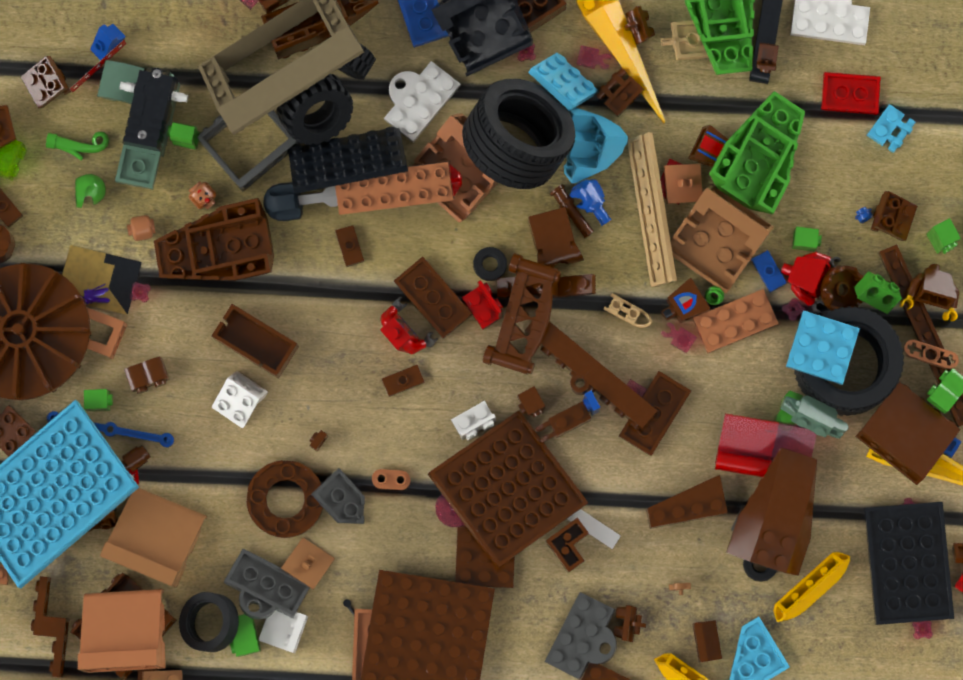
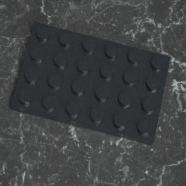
M387 127L378 131L371 130L362 134H351L342 138H332L330 141H323L318 145H314V143L312 145H296L288 150L294 194L408 172L400 129L395 127Z
M943 502L864 508L875 625L954 619Z

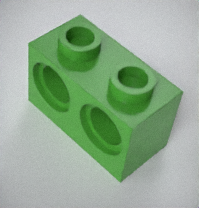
M869 271L854 287L858 299L886 314L902 299L900 289L895 283H889L879 274L875 275Z

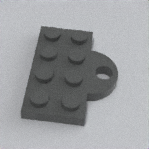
M242 549L224 580L226 585L240 591L239 606L246 616L257 620L271 616L275 610L294 618L310 587L280 567L245 549ZM250 604H257L260 609L257 612H251L248 607Z
M580 592L544 662L580 680L588 663L599 665L611 660L617 649V640L607 626L615 609ZM603 644H610L611 650L608 654L601 653V646Z

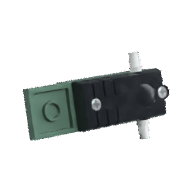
M148 67L146 71L139 70L136 83H125L122 81L120 83V90L134 93L125 129V136L123 137V148L115 178L116 183L151 190L154 188L160 159L165 154L169 137L167 136L169 125L172 124L176 103H187L188 95L179 92L181 85L177 77H174L170 71L162 72L159 68L152 69V67Z

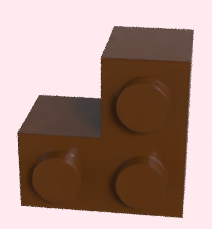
M578 517L546 540L547 545L568 573L585 561L574 547L576 543L589 534Z

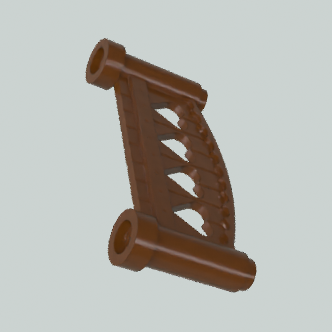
M514 253L509 264V272L515 273L516 277L496 347L487 346L483 356V363L488 365L493 363L528 375L533 373L535 363H532L531 359L539 348L549 324L553 302V283L559 282L561 271L524 259L522 255ZM542 283L544 288L540 291L541 297L539 299L535 298L526 286ZM532 301L537 302L538 308L535 310V317L529 316L521 305ZM531 320L533 326L530 328V335H525L516 323ZM526 338L528 344L525 346V353H519L511 341Z

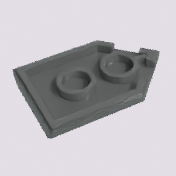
M338 468L311 495L337 523L364 524L365 496Z

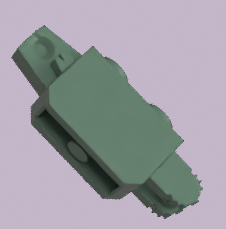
M808 395L803 396L801 400L786 396L782 402L780 409L792 416L790 421L819 436L826 437L830 435L840 439L844 435L843 433L849 429L846 422L837 418L838 413L835 408Z

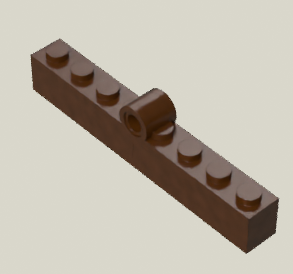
M549 321L546 333L540 344L542 347L540 350L548 357L550 355L556 359L555 363L562 369L566 367L571 371L570 385L572 391L580 396L591 390L593 393L596 392L600 395L599 399L608 406L610 404L615 408L613 411L621 418L625 416L629 419V424L635 430L641 429L644 431L656 417L658 410ZM533 322L525 329L526 335H530V328L533 326ZM579 381L585 383V385L581 388L576 386L577 382Z

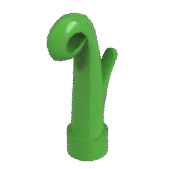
M96 132L93 135V145L63 138L53 133H48L46 139V148L63 150L79 160H83V157L78 152H100L109 144V137L104 132ZM102 137L103 142L98 145L97 138Z

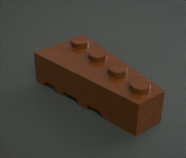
M720 475L647 508L649 528L653 529L726 515L728 511Z

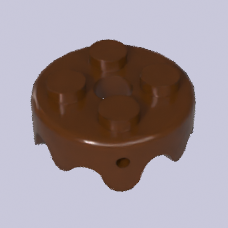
M839 265L831 268L824 275L820 285V294L823 303L831 311L848 306L858 308L863 303V301L857 298L854 289L856 284L864 277L858 272L856 267ZM841 284L844 288L842 294L839 293V286Z

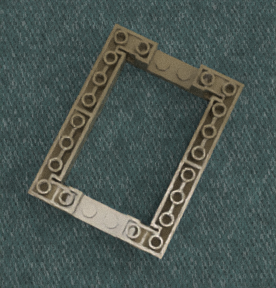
M301 0L199 65L198 68L218 112L231 133L235 135L302 91L307 90L313 84L324 79L332 72L340 69L343 65L356 59L364 51L341 13L337 0ZM319 12L332 37L237 97L233 95L228 85V82H230L223 69L226 71L230 67L235 66L255 51L265 47L271 40L282 36L288 30L298 26L301 22Z

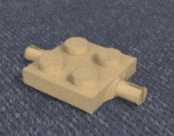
M693 21L672 22V37L661 38V46L673 45L676 61L709 58Z

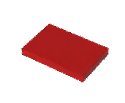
M824 72L821 110L878 115L881 77Z

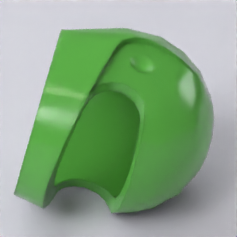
M85 174L75 179L76 208H82L86 196L92 197L93 205L98 204L104 198L106 186L99 176Z

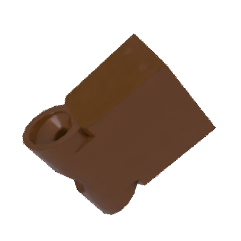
M566 207L528 217V224L537 252V263L554 268L558 263L573 264L584 261L574 241Z

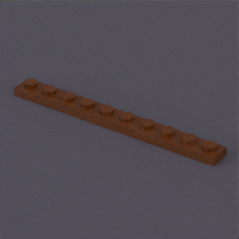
M896 244L880 251L879 256L891 282L899 287L901 300L907 298L908 294L906 292L913 279ZM913 297L914 305L911 309L907 310L908 302L905 301L903 309L917 340L944 349L924 303L915 301V297ZM929 349L926 351L927 359L934 360L936 358V353L933 350ZM940 353V358L937 362L940 363L942 359L947 361V365H950L949 358H942L943 353ZM929 364L935 380L939 384L941 382L939 377L946 369ZM963 394L950 409L957 427L963 425Z

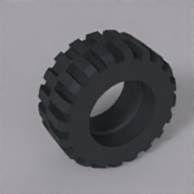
M329 74L307 90L302 91L291 100L277 107V114L280 122L293 139L305 145H312V143L318 145L323 141H330V138L338 136L339 132L346 128V123L350 121L351 114L353 113V100L338 77L334 74ZM325 101L317 111L305 115L313 105Z

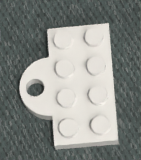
M795 0L790 35L865 45L870 7L852 5V0Z
M432 61L420 75L411 71L401 72L394 76L390 82L389 95L395 105L384 117V120L391 126L399 128L400 133L414 143L461 84ZM402 80L406 83V86L403 89H397L395 83Z

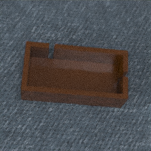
M231 304L223 317L224 321L228 323L227 326L220 322L212 334L213 339L279 379L299 348L298 344L234 304Z

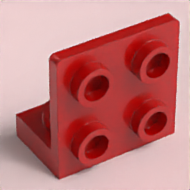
M480 280L477 282L478 287L463 296L462 300L482 330L502 318L503 307L497 298L493 299L492 290L487 283L483 284Z

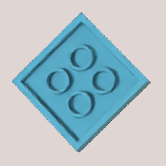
M558 53L533 66L528 72L569 111L593 97L598 91L591 81L585 79L577 68L571 66L566 58Z
M803 310L786 367L842 385L860 328Z

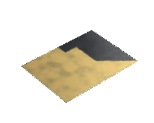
M70 245L62 275L78 289L82 297L84 296V290L94 289L106 283V285L98 289L108 288V292L96 298H108L110 302H94L86 305L128 315L142 262Z

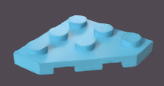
M759 616L741 627L729 680H770L790 668Z

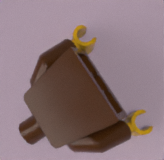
M931 264L923 273H918L911 281L906 292L908 294L907 298L901 300L899 304L901 308L905 301L908 302L907 310H909L914 305L912 298L915 297V301L949 310L943 313V320H948L950 314V321H955L958 315L954 310L957 308L960 292L954 284L950 273L940 271V265Z

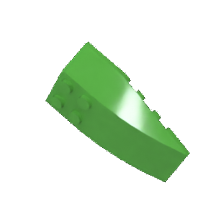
M685 0L687 9L716 75L752 71V37L754 36L752 26L755 13L753 11V3L755 0Z
M772 92L725 142L709 173L717 189L748 209L774 214L790 182V172L794 164L793 158L797 150V140L801 133L805 111L777 92Z

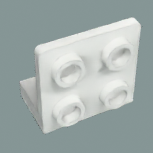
M236 371L227 378L212 408L243 428L257 404L266 397L268 391Z
M483 401L451 419L461 439L469 441L477 436L478 431L482 429L487 431L492 428L494 422H496V416L491 413L486 402Z
M275 610L271 616L266 618L259 641L295 653L308 616L296 613L294 618H291Z

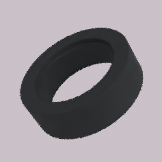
M201 592L192 596L183 606L179 617V629L183 640L188 646L198 651L218 652L225 649L234 640L239 626V616L234 603L228 597L212 592ZM214 603L222 612V629L214 639L204 641L196 632L195 619L203 606Z

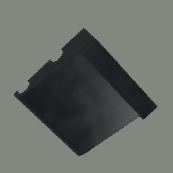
M441 0L432 9L442 31L446 30L450 37L449 44L459 63H464L467 70L466 76L533 45L532 35L517 0Z

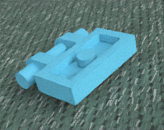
M889 104L867 136L881 146L887 140L891 143L888 150L894 153L897 148L901 147L906 135L912 132V127L916 122L909 118L906 123H903L901 120L905 114ZM897 127L901 131L895 137L891 133Z

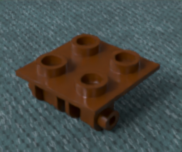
M10 405L0 414V449L9 457L36 432Z

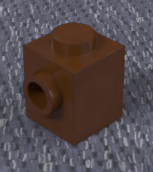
M535 386L517 395L520 402L518 407L523 415L527 414L528 418L530 416L536 418L544 413L545 404Z

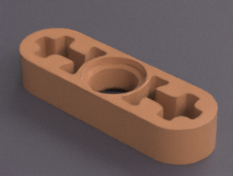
M909 340L903 346V353L908 358L939 368L951 370L959 363L956 353L927 343ZM912 344H914V348L917 350H921L922 347H924L921 353V357L918 356L920 352L914 351L911 354L910 349H908L907 346L910 347ZM930 349L936 353L934 360L926 358L925 353L927 350ZM940 353H943V355L941 356L942 358H948L949 356H951V360L954 361V363L947 365V361L942 359L940 360V363H938L937 361L940 358Z

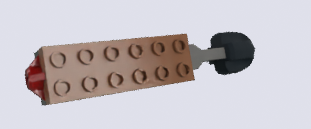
M451 161L407 166L408 172L327 187L323 192L294 194L292 182L279 183L266 191L263 206L271 218L277 221H291L302 217L303 205L322 202L330 207L338 206L339 215L452 201L462 186L461 173L451 165Z

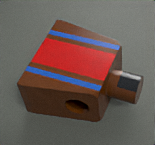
M704 126L688 159L713 167L728 139L713 126Z

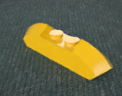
M832 552L775 604L773 611L776 621L789 620L806 611L840 580L849 565L850 556L841 552Z
M664 653L654 659L658 669L667 680H709L672 653Z

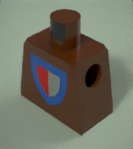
M690 278L667 298L666 301L669 307L662 310L661 313L666 321L676 316L679 322L682 323L708 312L710 307L692 278Z

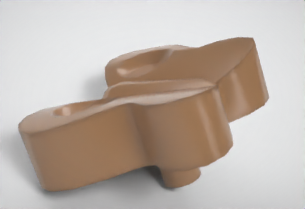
M691 583L669 584V591L679 590V595H683V590L691 589Z

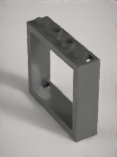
M274 110L267 115L286 135L288 140L240 179L208 143V141L227 127L221 115L213 121L214 124L209 128L205 127L202 129L203 131L197 137L202 146L242 192L285 158L290 148L300 145L299 142L289 135Z

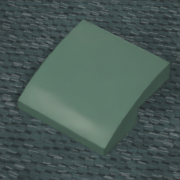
M105 60L97 97L132 104L134 93L120 90L121 81L136 83L139 70L144 71L145 68Z

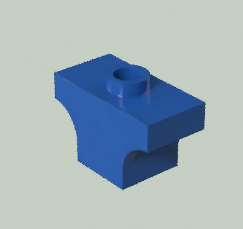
M104 24L99 27L90 50L102 60L120 42L125 40L126 36L114 24L108 27Z

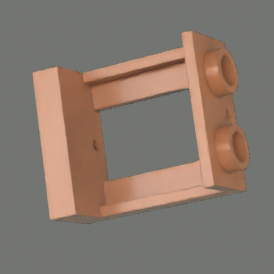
M87 308L89 319L113 328L107 345L89 339L87 349L114 359L128 324Z

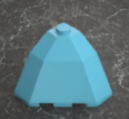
M575 107L569 111L575 127V143L566 156L567 161L564 165V174L571 183H577L607 169L623 153L624 147L628 142V136L620 126L603 116Z

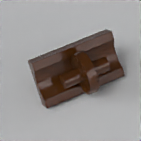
M636 6L633 10L625 13L628 24L624 26L625 31L631 30L636 45H640L655 35L654 29L648 27L646 22L649 20L647 10H642L641 6Z
M626 605V607H618L616 609V618L624 619L623 627H614L613 634L615 637L621 638L623 641L633 642L634 634L640 635V627L646 628L647 624L641 623L642 615H636L637 607Z

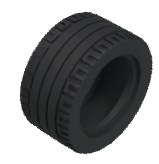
M503 79L490 85L470 112L462 130L464 147L475 166L495 182L516 189H532L548 182L571 151L576 136L574 122L566 107L542 86L522 79ZM500 121L513 124L522 129L532 138L537 147L516 139L504 128Z
M848 306L828 311L821 316L860 328L858 335L867 340L876 353L878 360L877 375L871 386L860 391H844L834 387L825 379L797 370L794 371L795 379L805 396L808 395L835 408L840 416L857 415L867 412L884 401L899 383L904 365L902 343L899 341L896 331L892 329V325H889L888 321L882 319V316L877 315V313L870 312L869 309L865 310L864 308H857L855 306L851 308Z

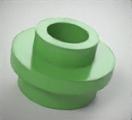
M711 286L705 292L706 301L711 305H718L724 299V292L717 286ZM712 293H716L718 297H714Z

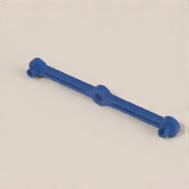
M56 411L50 412L47 416V422L49 423L59 413ZM113 422L106 424L94 423L99 431L104 432L109 437L117 434L158 442L166 448L174 444V437L169 433L157 435L117 427ZM112 426L113 431L108 432V427Z

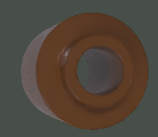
M141 445L139 447L136 446L123 455V461L121 462L127 471L131 470L134 472L147 463L151 456L145 447Z

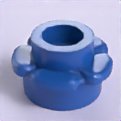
M866 207L859 209L856 212L855 219L860 223L868 221L873 217L872 209H867Z

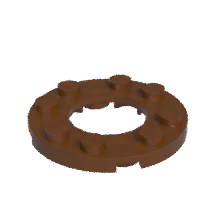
M283 460L272 462L261 468L249 484L246 501L249 515L253 522L269 535L279 538L299 536L311 529L321 516L323 507L311 495L321 485V482L311 469L299 462ZM289 480L295 482L304 492L305 501L303 508L291 518L277 517L267 506L268 491L279 481Z

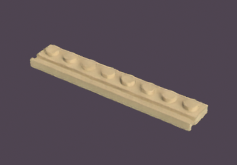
M647 132L644 135L628 139L627 143L651 287H658L677 281L653 133Z

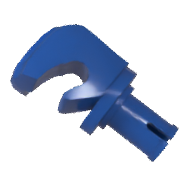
M583 180L572 188L570 196L582 200L576 205L577 208L585 210L586 213L593 212L601 226L612 220L602 206L603 202H605V196L597 180Z

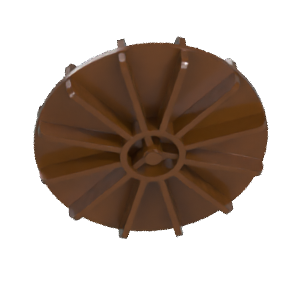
M26 263L0 268V398L23 401L38 398L51 392L54 393L57 391V388L67 382L76 370L82 366L80 364L86 354L92 333L90 331V319L85 300L78 289L66 277L51 268Z

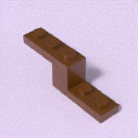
M594 274L560 277L558 283H553V298L596 294V275ZM515 277L497 279L498 298H510ZM542 283L526 286L533 295L541 297L540 291L544 288Z
M40 576V580H37L35 587L38 597L37 600H34L33 611L36 613L35 619H32L31 631L36 636L56 637V641H53L52 644L54 661L50 662L49 671L52 673V677H63L70 619L47 616L51 578Z

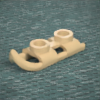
M613 293L610 296L613 298L610 306L604 307V310L638 328H646L652 324V318L647 312ZM623 304L629 306L630 309L624 307ZM619 311L626 313V316L624 317L619 314ZM640 313L649 320L647 324L635 323Z

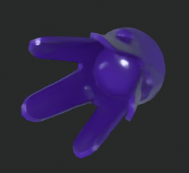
M106 283L94 289L84 290L83 298L86 304L110 302L108 298H96L108 292V288L98 289L106 285Z

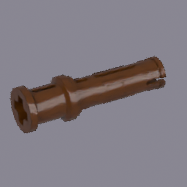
M564 184L550 192V196L556 199L560 205L559 208L566 207L568 216L585 239L594 233V230L574 205V198L568 195L564 189Z

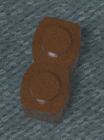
M160 356L124 369L131 391L137 392V394L147 392L148 387L154 385L156 388L166 384V381L170 380L163 358Z

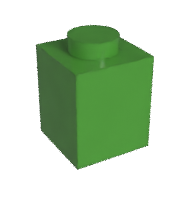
M796 227L793 234L792 249L815 252L817 246L820 247L822 235H819V229Z
M84 390V410L110 411V406H113V394H110L109 390Z

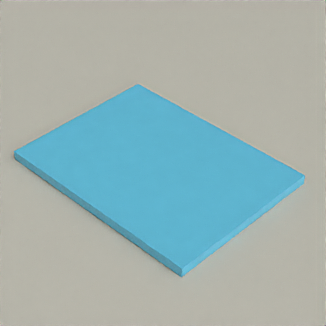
M74 400L0 464V562L18 588L24 587L139 488L77 400Z

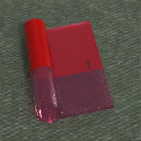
M725 413L714 469L764 477L768 471L767 468L781 447L812 457L817 434L798 425Z

